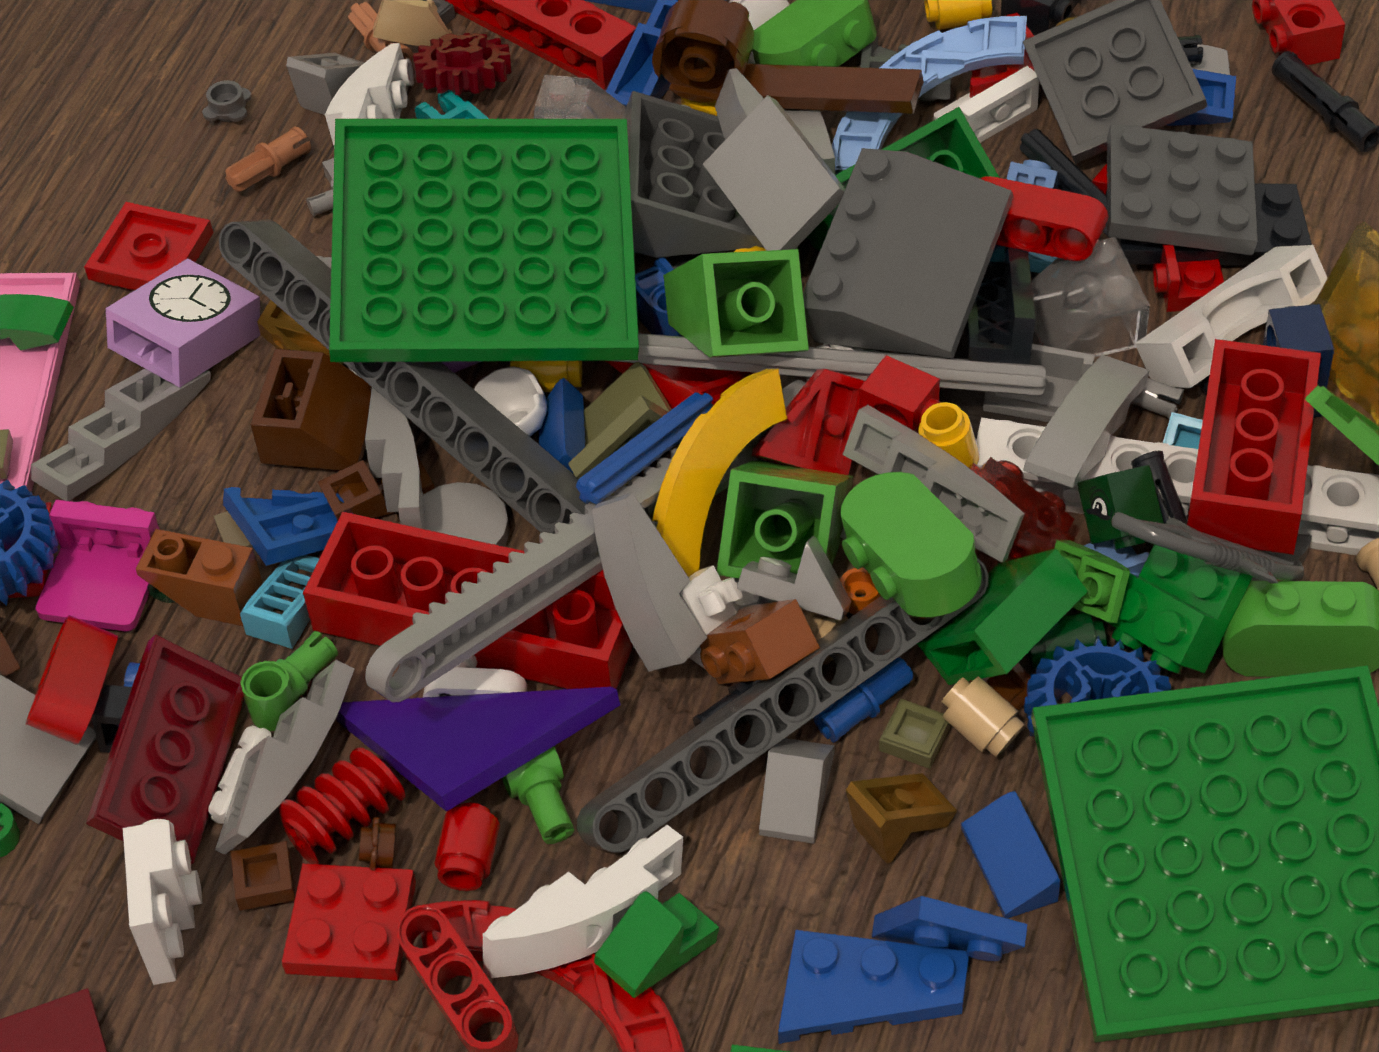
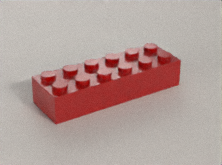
M342 511L303 591L313 631L381 646L413 625L412 615L416 612L429 615L430 603L445 604L446 593L454 592L461 594V584L463 582L477 584V573L481 571L493 573V563L496 561L509 563V553L512 551L524 553V551ZM601 570L475 653L474 656L477 660L476 668L509 670L519 674L524 679L567 689L613 687L617 689L633 644L617 613L604 572Z

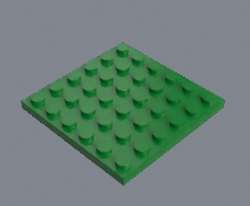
M335 119L330 362L638 360L639 340L627 119Z
M1368 665L1033 707L1031 719L1095 1043L1379 1006V706Z

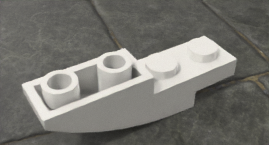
M400 43L388 45L362 64L344 82L333 97L325 113L333 145L335 143V119H399L402 108L407 107V91L409 86L414 84V72L410 59H404Z
M666 825L649 838L645 837L638 840L626 855L608 868L603 867L597 870L586 884L582 883L570 872H567L551 885L540 887L534 892L529 901L508 916L497 918L488 927L487 931L483 933V972L490 978L523 975L554 968L596 953L641 893L647 891L658 900V891L681 875L683 836L669 825Z

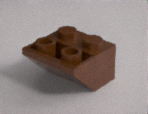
M275 349L250 424L260 462L263 464L343 470L362 461L366 447L365 436L372 387L340 363L330 362V357L323 352Z

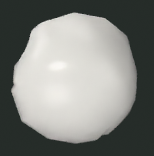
M515 366L495 370L481 379L475 386L474 390L529 437L542 428L548 410L547 401L536 377L529 370Z

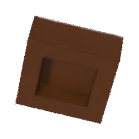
M287 841L231 851L235 899L239 911L295 900L291 856Z

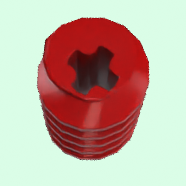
M355 748L350 754V763L339 760L332 767L333 776L321 773L314 780L315 789L306 786L302 787L297 792L298 803L293 800H285L280 804L279 814L285 832L297 851L310 864L319 863L314 851L316 845H319L330 854L336 851L331 835L335 831L348 841L354 838V833L349 823L351 819L354 818L366 828L370 826L372 821L367 807L370 805L380 813L386 814L389 811V806L384 796L386 793L389 792L401 802L405 799V790L396 775L372 752L364 748Z

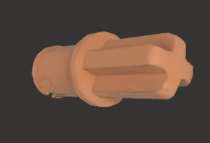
M363 2L360 5L354 3L350 7L352 12L348 15V19L364 37L363 42L367 49L378 53L388 45L397 43L373 37V27L378 13L369 3ZM400 43L404 59H410L412 62V50L405 44Z
M295 126L268 144L263 142L257 144L254 149L255 152L226 168L225 179L228 185H231L236 192H242L268 175L275 177L281 174L283 166L311 151L310 141L299 144V141L307 138V135L302 129Z

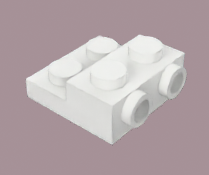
M153 819L142 825L123 828L129 927L152 983L157 985L176 981L175 958L184 956L181 930L195 928L193 905L202 904V890L197 870L191 871V859L186 840H176L174 825L169 820Z

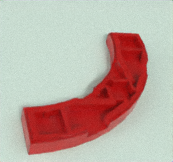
M481 900L444 901L424 904L434 906L445 914L476 961H483V933L487 931L488 927L497 918L508 916L516 910L510 907L490 906V901ZM435 930L422 932L423 948L434 945L441 933ZM596 953L554 968L534 972L561 985L585 1003L603 1022L615 1040L620 1052H685L677 1027L660 996L656 995L650 987L633 998L594 963Z

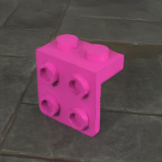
M55 500L49 517L53 523L61 548L53 564L54 568L51 569L36 604L39 618L46 621L64 623L66 617L70 615L99 628L118 631L134 629L138 624L152 589L151 584L137 575L136 567L155 529H159L155 513L134 507L125 509L96 505L88 501L71 502Z

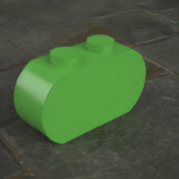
M796 0L754 30L752 54L755 64L839 67L876 38L877 31L869 1Z
M905 472L878 474L860 482L846 495L841 506V519L846 534V539L842 541L843 550L848 560L856 569L864 567L868 571L875 588L885 600L893 598L911 616L937 617L960 609L975 596L981 584L982 573L975 553L974 535L914 474Z
M1251 581L1222 638L1224 660L1235 672L1252 677H1280L1367 665L1371 673L1379 668V590L1365 582L1278 581V583L1272 584L1268 581Z

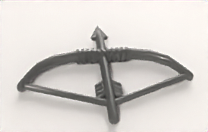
M1121 512L1115 513L1112 518V526L1132 536L1163 548L1201 559L1209 565L1251 575L1258 580H1265L1274 584L1278 583L1276 579L1300 581L1304 575V567L1300 560L1291 562L1197 531L1176 518H1169L1166 524L1135 519Z

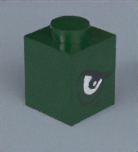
M1150 465L1109 473L1077 483L1091 544L1112 540L1116 550L1146 543L1145 540L1112 526V518L1117 512L1139 520L1164 523Z

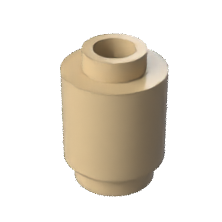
M979 676L971 683L964 677L961 678L942 700V703L948 707L942 718L979 751L983 753L987 749L996 758L1025 727V724L1016 717L1019 711Z

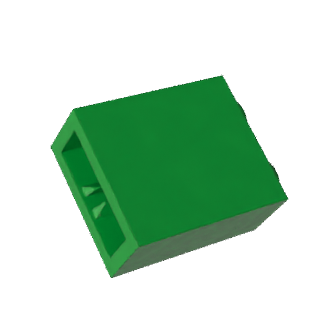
M1057 549L999 563L988 573V586L979 600L917 644L948 685L956 684L963 677L967 681H973L978 676L983 679L1007 674L1088 590L1077 577L1073 564L1062 556Z

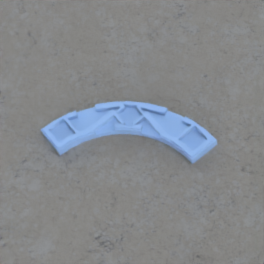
M1027 16L983 18L968 21L966 26L954 28L943 33L940 30L910 44L892 56L880 68L922 70L924 83L919 95L921 97L936 85L971 70L1005 64H1024L1025 47L1023 41L1026 37ZM847 111L845 117H842L832 143L835 157V175L855 165L862 148L881 150L889 132L903 113Z

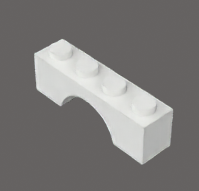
M1314 245L1274 247L1137 341L1135 345L1146 369L1150 370L1149 376L1151 379L1172 387L1191 388L1210 375L1215 339L1233 341L1245 332L1266 323L1269 309L1310 305L1331 290L1332 287Z

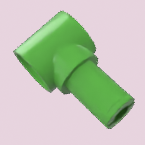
M314 631L285 660L278 659L276 662L263 661L255 663L246 670L242 676L241 687L251 720L256 727L275 731L280 715L295 704L296 700L308 690L307 684L338 656L337 648L326 636L323 638L322 633Z
M554 746L502 778L510 798L518 796L522 804L529 806L546 844L561 842L570 837L574 832V826L559 794L561 790L560 780L564 779V775Z

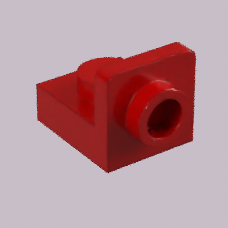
M1163 245L1161 263L1153 265L1155 293L1163 292L1167 312L1183 311L1224 282L1219 259L1177 262L1174 245Z

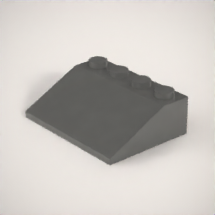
M632 91L621 119H627L634 253L657 258L743 248L749 249L753 246L763 247L703 165L725 141L718 116Z
M862 148L803 292L806 325L816 343L954 358L1014 197L1012 191L909 152Z

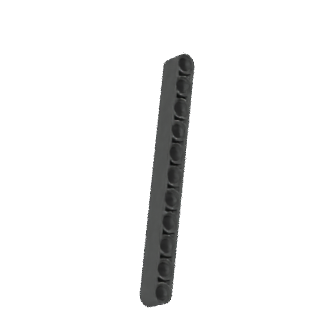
M270 219L236 221L226 224L220 233L219 249L227 263L329 349L331 268L279 224ZM344 362L541 533L555 534V524L558 522L570 524V514L572 513L585 515L586 504L580 500V492L576 488L578 478L442 362Z

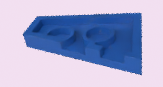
M795 930L778 1030L779 1044L799 1041V1035L826 1030H830L831 1035L853 1032V1026L888 1021L892 1025L960 1015L963 1011L969 956L966 955L964 950Z

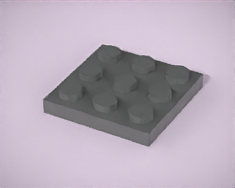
M1115 0L1023 41L1025 50L1075 164L1107 151V136L1111 124L1158 129L1208 107L1203 91L1161 0Z
M1111 124L1107 136V211L1109 215L1107 237L1253 255L1258 242L1253 141Z

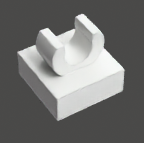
M714 565L700 569L688 577L690 579L689 584L679 593L706 635L737 613L732 602L743 597L740 590L737 589L734 578L721 581Z

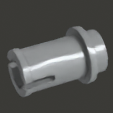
M1148 378L1145 389L1130 405H1136L1170 419L1171 412L1177 413V405L1160 398L1180 405L1184 389H1177Z

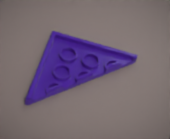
M613 687L407 698L401 702H391L389 700L342 702L336 721L442 809L449 811L620 706L617 690Z

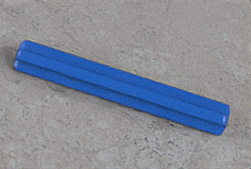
M695 392L580 477L576 484V488L580 492V500L585 504L589 502L594 504L601 503L682 441L698 416L706 414L713 407V397L708 393L701 395Z

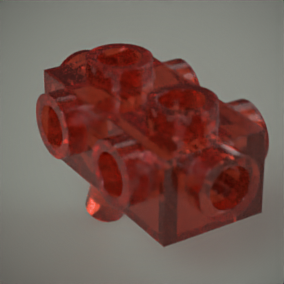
M990 457L981 467L974 462L968 467L1025 513L1008 555L1012 560L1052 550L1055 548L1056 540H1070L1074 542L1075 537L1068 530L1075 518L1065 512L1066 505L1064 501L1052 492L1042 491L1039 493L1024 482V474L1016 464L1006 460L997 462Z

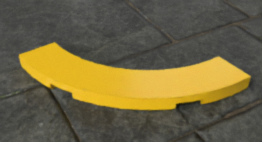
M765 369L754 373L726 389L721 394V399L706 414L698 416L683 437L669 464L659 491L652 520L657 522L656 529L688 577L699 570L704 526L713 497L725 472L735 457L758 434L772 425L787 419L779 369Z

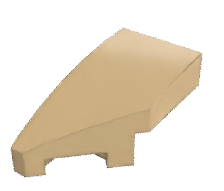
M382 0L373 27V37L415 46H430L431 39L439 40V37L452 33L451 29H447L439 16L437 6L433 0Z

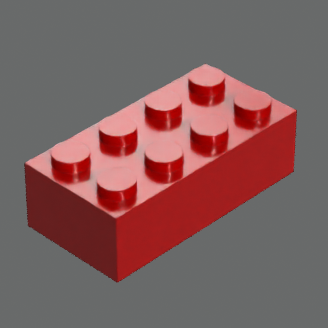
M1215 339L1191 494L1188 526L1197 531L1252 549L1294 555L1302 515L1314 408L1305 398L1317 386L1321 353Z

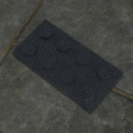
M1255 183L1258 242L1253 255L1174 245L1177 262L1219 259L1220 265H1249L1274 247L1312 245L1297 185ZM1114 238L1119 264L1154 265L1161 263L1163 245H1167Z

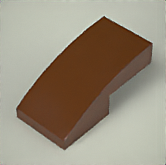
M417 456L424 495L435 487ZM364 460L318 481L320 489L325 495L337 521L342 511L370 518L395 513L387 512L382 478L374 479ZM337 493H338L339 496L342 498V500L344 501V503L341 502V501L337 498V496H336Z

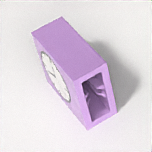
M187 258L106 308L107 346L112 351L180 388L260 336L257 323L260 318V296Z

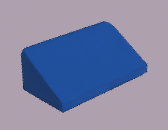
M562 378L556 383L546 398L548 410L542 428L538 430L539 445L572 472L568 463L585 448L583 395L565 378Z
M1015 791L1001 796L961 823V830L1004 918L1008 919L1058 902L1060 879Z

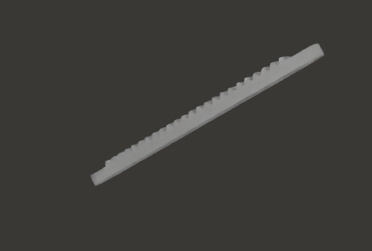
M794 381L782 389L785 408L806 384L805 381ZM769 428L758 434L735 457L725 472L715 495L729 486L731 469L750 461L767 462L751 455L753 448ZM677 448L671 450V459L658 458L657 468L648 466L643 470V477H633L628 481V486L620 487L614 492V496L610 495L602 502L633 492L654 526L657 527V522L652 520L654 509L665 474ZM586 504L585 515L578 513L570 514V524L556 523L555 534L540 533L539 544L526 542L524 544V553L514 551L509 553V563L498 561L493 563V573L483 571L477 573V584L463 582L461 584V594L454 592L446 593L445 604L430 603L429 615L418 612L413 614V625L386 641L370 658L365 674L367 685L389 701L401 702L603 570L592 509L596 504ZM400 664L399 669L397 670V672H396V673L394 674V676L392 677L393 672L396 670V668H397L398 665Z

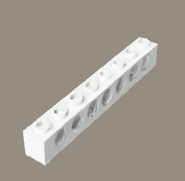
M981 417L976 439L979 461L972 471L995 487L1013 504L1084 514L1077 484L1071 488L1023 471L1025 461L1045 427L1016 423L1010 420H995ZM1111 435L1105 456L1080 481L1132 469L1131 461L1152 451H1163L1165 463L1188 521L1198 449L1173 446L1160 442L1153 443L1125 439ZM1318 465L1307 466L1298 534L1312 536L1309 548L1357 555L1362 547L1379 538V475L1331 469ZM1158 488V491H1159V494H1160V496H1161V499H1162L1163 505H1164V507H1165L1166 513H1167V515H1168V518H1170V516H1169V514H1168V511H1167V508H1166V506H1165L1164 500H1163V498H1162L1161 492H1160V490H1159V488Z

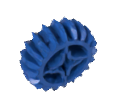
M5 480L0 484V601L7 606L9 596L16 592L27 597V584L43 583L42 570L54 568L53 554L58 551V539L46 504L41 500L40 496H33L26 485L15 489L8 480Z
M1098 636L1093 646L1086 647L1076 638L1074 651L1069 652L1056 646L1053 654L1054 660L1041 658L1036 674H1031V679L1027 683L1028 696L1025 697L1024 712L1026 713V718H1028L1027 727L1030 731V736H1035L1031 719L1033 707L1056 705L1059 698L1066 692L1072 697L1070 703L1168 691L1171 690L1169 677L1160 675L1161 669L1156 664L1157 660L1144 662L1141 647L1128 653L1124 651L1121 639L1113 647L1103 646Z

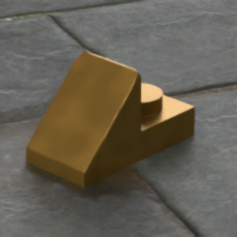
M923 773L851 781L846 788L855 828L886 863L893 861L911 832L946 828L957 813L955 807Z

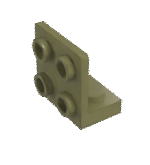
M635 362L584 410L585 448L568 463L576 478L579 479L672 410L643 364Z

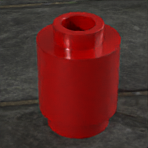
M463 803L445 813L434 863L438 870V880L449 888L459 891H473L480 888L483 879L490 875L500 823L485 806L477 803Z

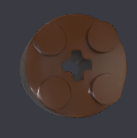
M678 0L666 15L653 52L652 65L658 78L662 74L671 83L669 89L687 100L703 103L717 101L729 69L737 68L744 75L754 44V30L749 21V11L740 3H729L725 0Z

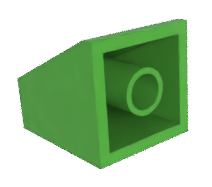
M798 249L701 254L663 275L668 324L709 358L806 352L809 350Z
M750 461L731 469L717 566L718 575L739 579L742 568L751 561L759 563L760 557L775 558L791 565L790 572L797 574L806 542L813 536L818 539L832 565L842 540L840 535L844 527L841 519V506L846 495L852 490L854 476L760 461Z

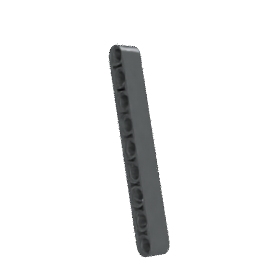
M977 558L981 568L982 579L975 596L960 609L946 615L918 617L913 622L893 598L885 600L882 596L877 598L817 641L819 649L771 679L761 680L589 801L580 810L577 818V830L580 838L587 845L608 852H623L630 849L638 840L650 835L979 600L988 586V572L985 565ZM871 625L878 634V644L872 653L865 644V634ZM828 655L833 658L836 664V674L830 683L824 679L822 674V664ZM787 685L793 693V705L785 714L778 704V696L780 691ZM744 716L750 724V735L748 740L740 745L735 738L734 727L736 722ZM701 747L706 754L707 765L700 775L695 776L690 768V758L692 753ZM657 779L663 788V796L655 807L650 808L645 800V789L652 780ZM612 810L617 816L618 828L610 839L605 840L600 834L599 823L602 816Z

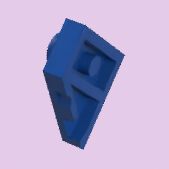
M239 487L224 489V507L266 566L324 550L338 522L323 492L301 494L290 490L272 489V499L242 498L240 496L241 488ZM337 493V494H336L337 498H338L341 502L344 503V501L342 500V498H341V497L339 496V494Z
M920 896L875 915L871 938L964 950L966 955L974 959L999 961L1003 954L1025 947L1028 924Z

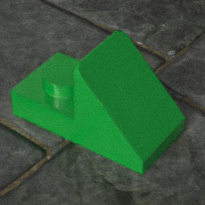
M644 891L637 897L597 951L594 963L635 998L716 943L719 926L680 893L662 904L649 892Z

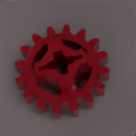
M445 34L439 37V40L431 39L430 46L420 45L418 47L419 53H413L416 82L423 83V88L426 90L437 87V93L439 94L448 90H452L455 95H460L462 92L477 94L486 90V88H495V81H507V74L512 73L509 45L501 44L500 38L487 40V34Z

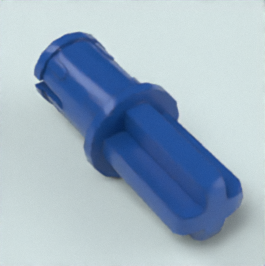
M901 657L896 658L816 715L813 719L817 728L826 739H830L834 743L868 716L871 718L880 714L879 706L908 685L913 679L914 674L911 668Z

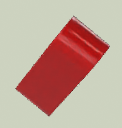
M985 176L979 178L1011 190L1014 196L996 245L1071 261L1085 260L1093 253L1109 218L1107 209L1096 198L998 177Z
M68 615L50 652L25 724L78 745L94 713L118 635Z
M417 905L408 909L401 916L397 924V937L409 964L467 1051L515 1052L518 1047L519 1034L507 1005L445 914L431 905ZM435 930L441 933L438 941L428 948L413 946L416 937L424 931ZM467 976L472 979L470 986L460 994L450 995L444 992L445 985L451 978ZM498 1022L504 1026L502 1033L495 1040L481 1042L475 1039L477 1030L485 1023Z

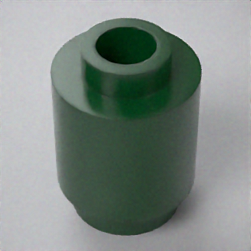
M1085 612L1063 616L1028 652L1032 670L1037 669L1041 658L1054 660L1053 654L1056 646L1069 652L1074 651L1076 638L1087 647L1093 646L1096 638L1099 636L1103 646H1107L1102 620L1092 621L1091 615Z

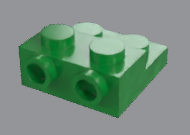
M1154 544L1139 576L1132 573L1129 574L1117 623L1107 622L1116 627L1111 637L1116 641L1121 639L1124 645L1135 650L1140 647L1142 649L1145 644L1154 650L1150 660H1157V665L1174 673L1180 674L1183 666L1205 673L1253 577L1209 565L1201 559Z

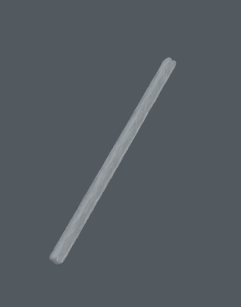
M638 333V360H614L616 362H639L641 364L752 373L765 369H779L780 375L811 377L816 370L828 369L866 381L887 355L940 378V388L1040 396L1043 395L1046 384V368L1042 365L809 347V350L806 352L709 358L685 337Z

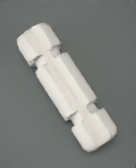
M253 725L244 730L238 743L242 748L234 751L218 785L222 791H217L214 794L208 807V812L211 814V819L218 824L224 823L245 754L267 736L271 737L272 735L269 730Z

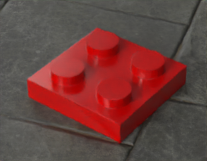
M125 202L85 264L84 268L87 278L91 281L136 290L187 258L196 263L213 235L211 222L204 218Z
M302 863L281 962L285 974L398 981L404 951L397 937V924L401 916L408 909L412 908L416 886L414 870L375 868V870H370V867Z

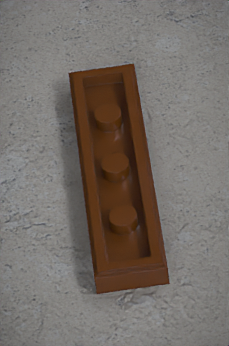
M747 64L743 75L763 98L769 95L777 100L783 109L913 114L924 83L922 70Z

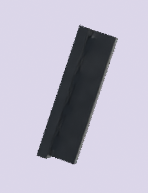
M1005 247L1003 262H989L966 323L968 360L1030 364L1036 318L1028 251ZM990 297L995 301L991 302L985 298ZM988 319H992V320L996 321L997 323H994V324H993V323H991V322H989V321H987V320H988Z

